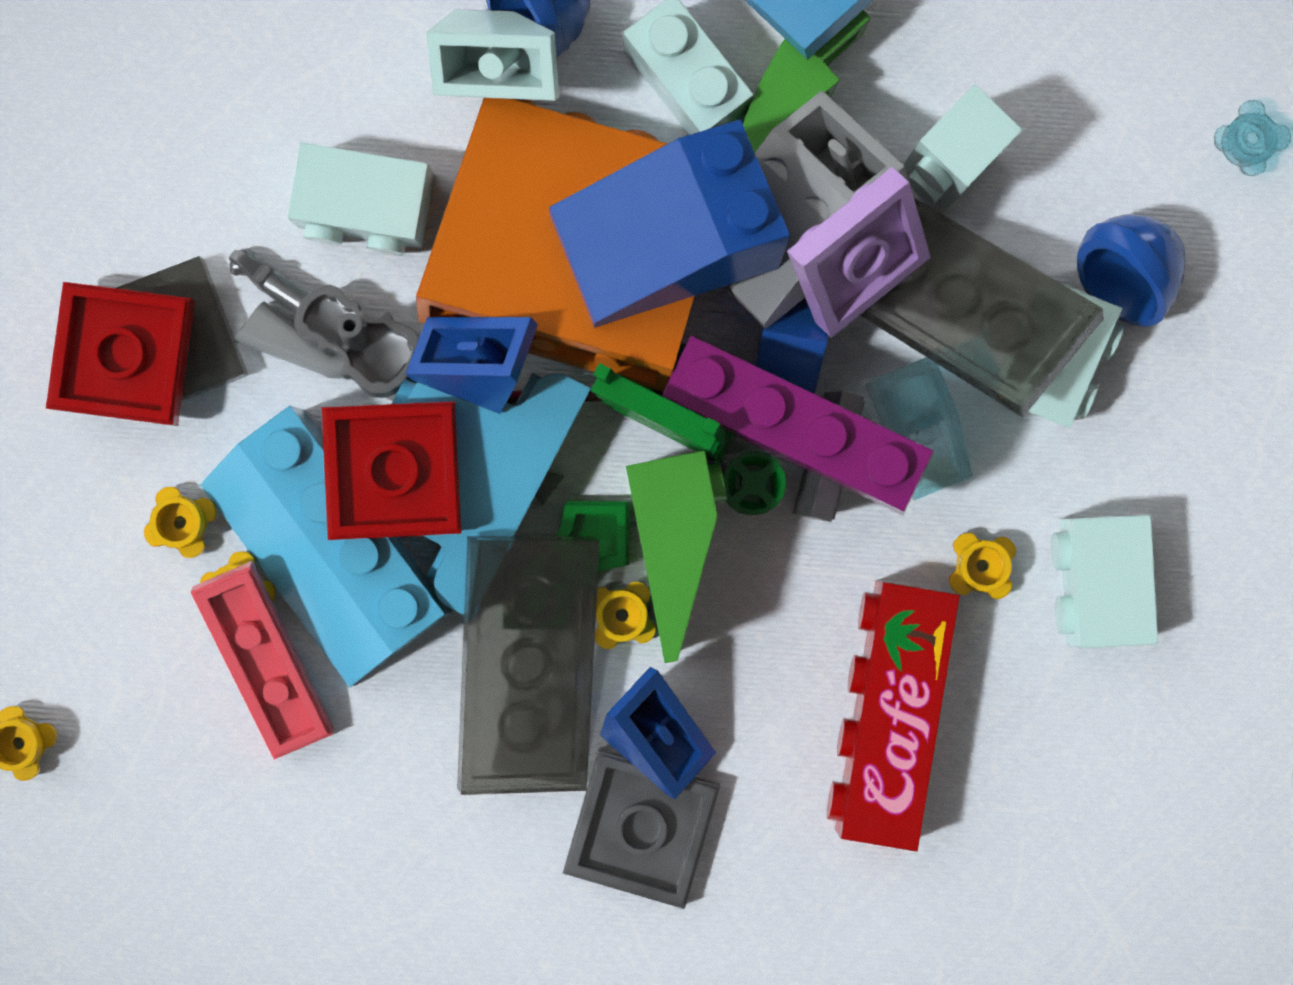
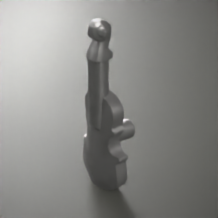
M251 249L234 250L229 256L230 273L235 276L246 275L260 291L295 313V330L303 341L318 346L320 352L325 355L332 353L344 360V366L341 370L344 379L354 380L363 391L377 398L393 396L397 394L405 379L412 381L405 373L419 337L414 330L395 322L391 313L387 312L382 317L376 319L369 318L361 312L358 301L349 300L338 287L324 285L308 293L273 267L258 262Z

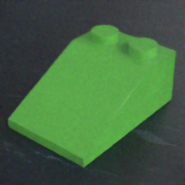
M705 450L626 466L665 663L675 662L679 659L717 520L715 504L727 501L720 463L707 464Z

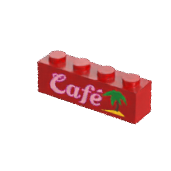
M875 581L874 593H863L858 617V630L867 631L863 656L853 655L847 686L848 693L857 694L853 719H842L837 744V756L846 757L842 782L832 781L827 803V819L836 821L835 831L840 839L918 852L960 595Z

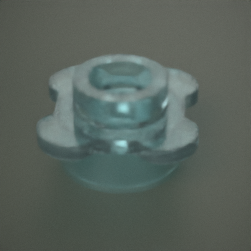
M1248 100L1242 103L1238 109V116L1228 125L1219 127L1214 133L1215 147L1223 152L1228 161L1239 166L1240 171L1246 176H1257L1263 173L1267 166L1266 161L1276 151L1286 149L1291 142L1289 128L1282 124L1277 125L1267 116L1264 104L1258 100ZM1252 132L1257 135L1258 140L1255 144L1247 140L1248 133Z

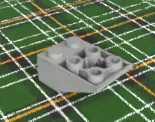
M822 90L772 129L755 152L790 233V238L779 269L724 287L765 329L805 298L787 250L794 246L808 229L821 224L849 202L859 188L874 182L891 167L908 180L905 165Z

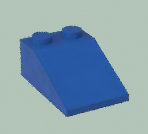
M741 119L678 138L549 207L550 217L594 328L779 269L790 238V233Z

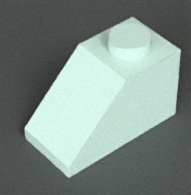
M454 9L426 32L432 89L435 96L556 101L559 97L555 32L515 11Z

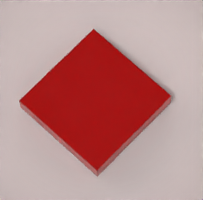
M63 282L45 409L178 426L195 300L185 297Z
M455 401L321 407L328 540L462 534Z

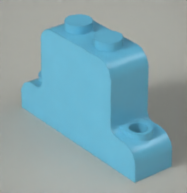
M532 373L516 405L506 402L501 413L498 414L418 382L415 384L407 379L403 381L392 404L455 401L462 534L424 536L441 546L426 577L434 581L436 595L444 605L469 618L472 617L591 388L563 374L553 373L540 377Z

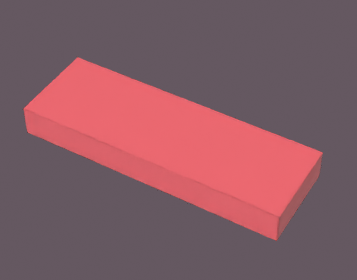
M253 561L194 585L190 593L273 759L275 760L333 735L334 727Z

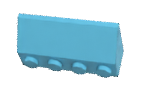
M289 405L239 442L200 484L349 687H352L453 612L439 600L433 584L398 537L328 540L323 436L304 410Z

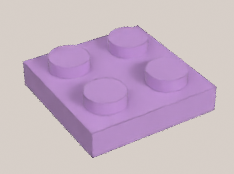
M893 167L874 182L859 188L849 202L821 224L808 229L799 241L787 250L814 321L831 338L931 258L910 183Z

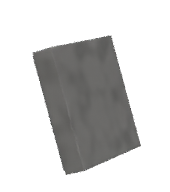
M598 749L563 874L685 909L720 790V784L695 777L679 796L673 799L659 789L624 756Z

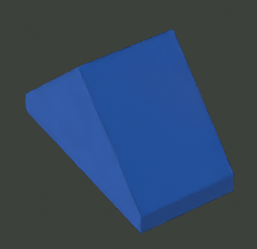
M806 298L767 329L761 325L754 366L815 394L828 334L815 323Z
M427 317L405 374L415 382L500 414L518 382L538 323L532 317Z
M652 667L646 670L606 714L600 733L604 740L667 796L673 799L679 796L716 754L660 672Z

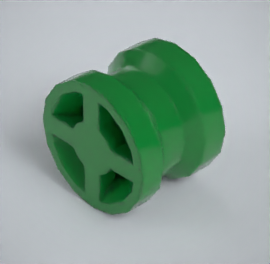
M758 451L742 453L732 459L723 470L722 475L727 497L726 503L738 513L749 516L765 514L775 508L784 496L786 488L785 472L779 462L769 454Z

